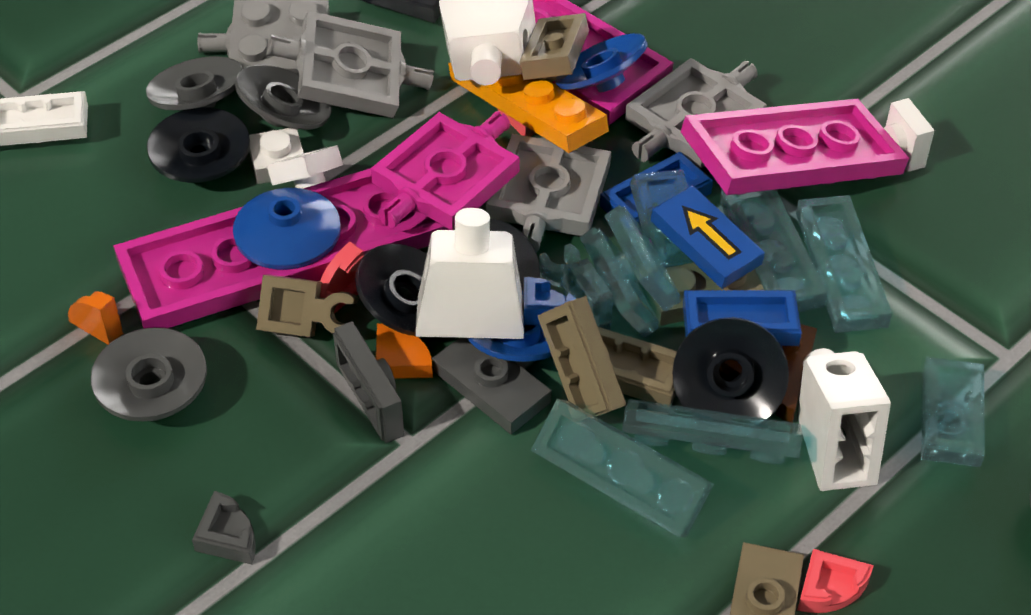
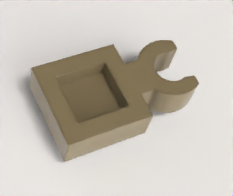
M266 274L262 278L256 330L313 337L316 332V324L320 322L326 330L334 333V328L345 324L336 319L334 314L336 306L339 303L356 304L358 296L350 292H338L326 298H320L321 281Z

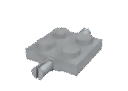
M234 0L232 23L227 32L198 33V52H227L228 58L238 61L242 68L251 65H271L284 68L299 75L295 60L267 55L269 37L271 34H274L275 36L299 41L302 36L303 21L307 10L330 15L329 0Z
M307 10L303 21L302 36L299 41L271 34L267 45V55L295 60L299 72L297 98L394 118L399 107V89L402 84L430 90L433 82L434 71L432 69L428 70L406 65L401 52V31Z
M690 58L626 105L625 120L647 133L646 136L632 145V151L636 158L639 159L641 157V161L646 162L660 149L669 148L676 153L681 151L699 168L705 166L681 134L684 118L686 115L766 108V103L749 94L743 87L751 80L757 78L758 72L754 64L751 63L749 65V61H743L733 71L724 74L711 70Z
M512 134L506 150L520 157V172L487 201L486 212L490 215V219L523 225L522 233L530 241L535 252L540 248V242L545 230L588 237L600 201V193L603 191L610 168L611 151L583 145L568 153L544 137L535 138Z

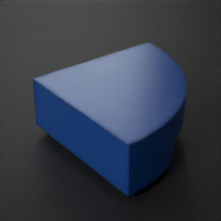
M524 277V325H540L538 315L576 298L570 293L565 296L551 289V282L548 280Z

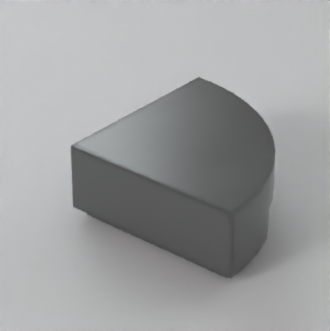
M214 491L193 536L194 550L252 565L256 552V542L249 518L233 498Z

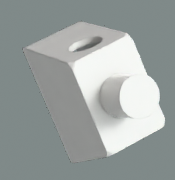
M439 0L446 45L456 80H474L480 85L487 86L496 83L500 77L522 74L519 62L536 26L533 0Z
M479 208L462 209L455 215V230H437L431 234L418 294L416 337L524 339L523 296L513 236L506 231H490V215L486 211Z
M822 348L810 352L803 361L798 420L820 491L878 485L891 402L864 354L856 351L834 353L830 349ZM841 427L844 429V431H845V433H846V436H845V437H844V434H843V432H842Z

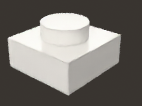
M909 98L892 102L884 129L909 157L905 168L907 172L924 168L935 130Z
M285 128L249 135V152L257 184L271 182L266 165L304 153L298 131L295 128Z
M338 145L302 153L266 166L272 185L293 181L295 188L303 189L325 182L323 172L342 166L343 162Z

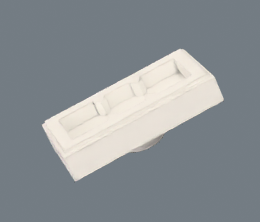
M85 91L1 98L0 146L87 138L88 102Z

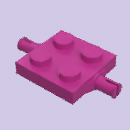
M495 111L484 123L474 127L458 123L438 112L371 168L372 184L395 197L378 211L381 222L385 226L388 224L389 228H394L410 212L417 211L449 230H454L455 215L458 211L465 208H480L520 172V157L499 146L495 141L497 137L510 128L508 117L504 113L500 116V111Z

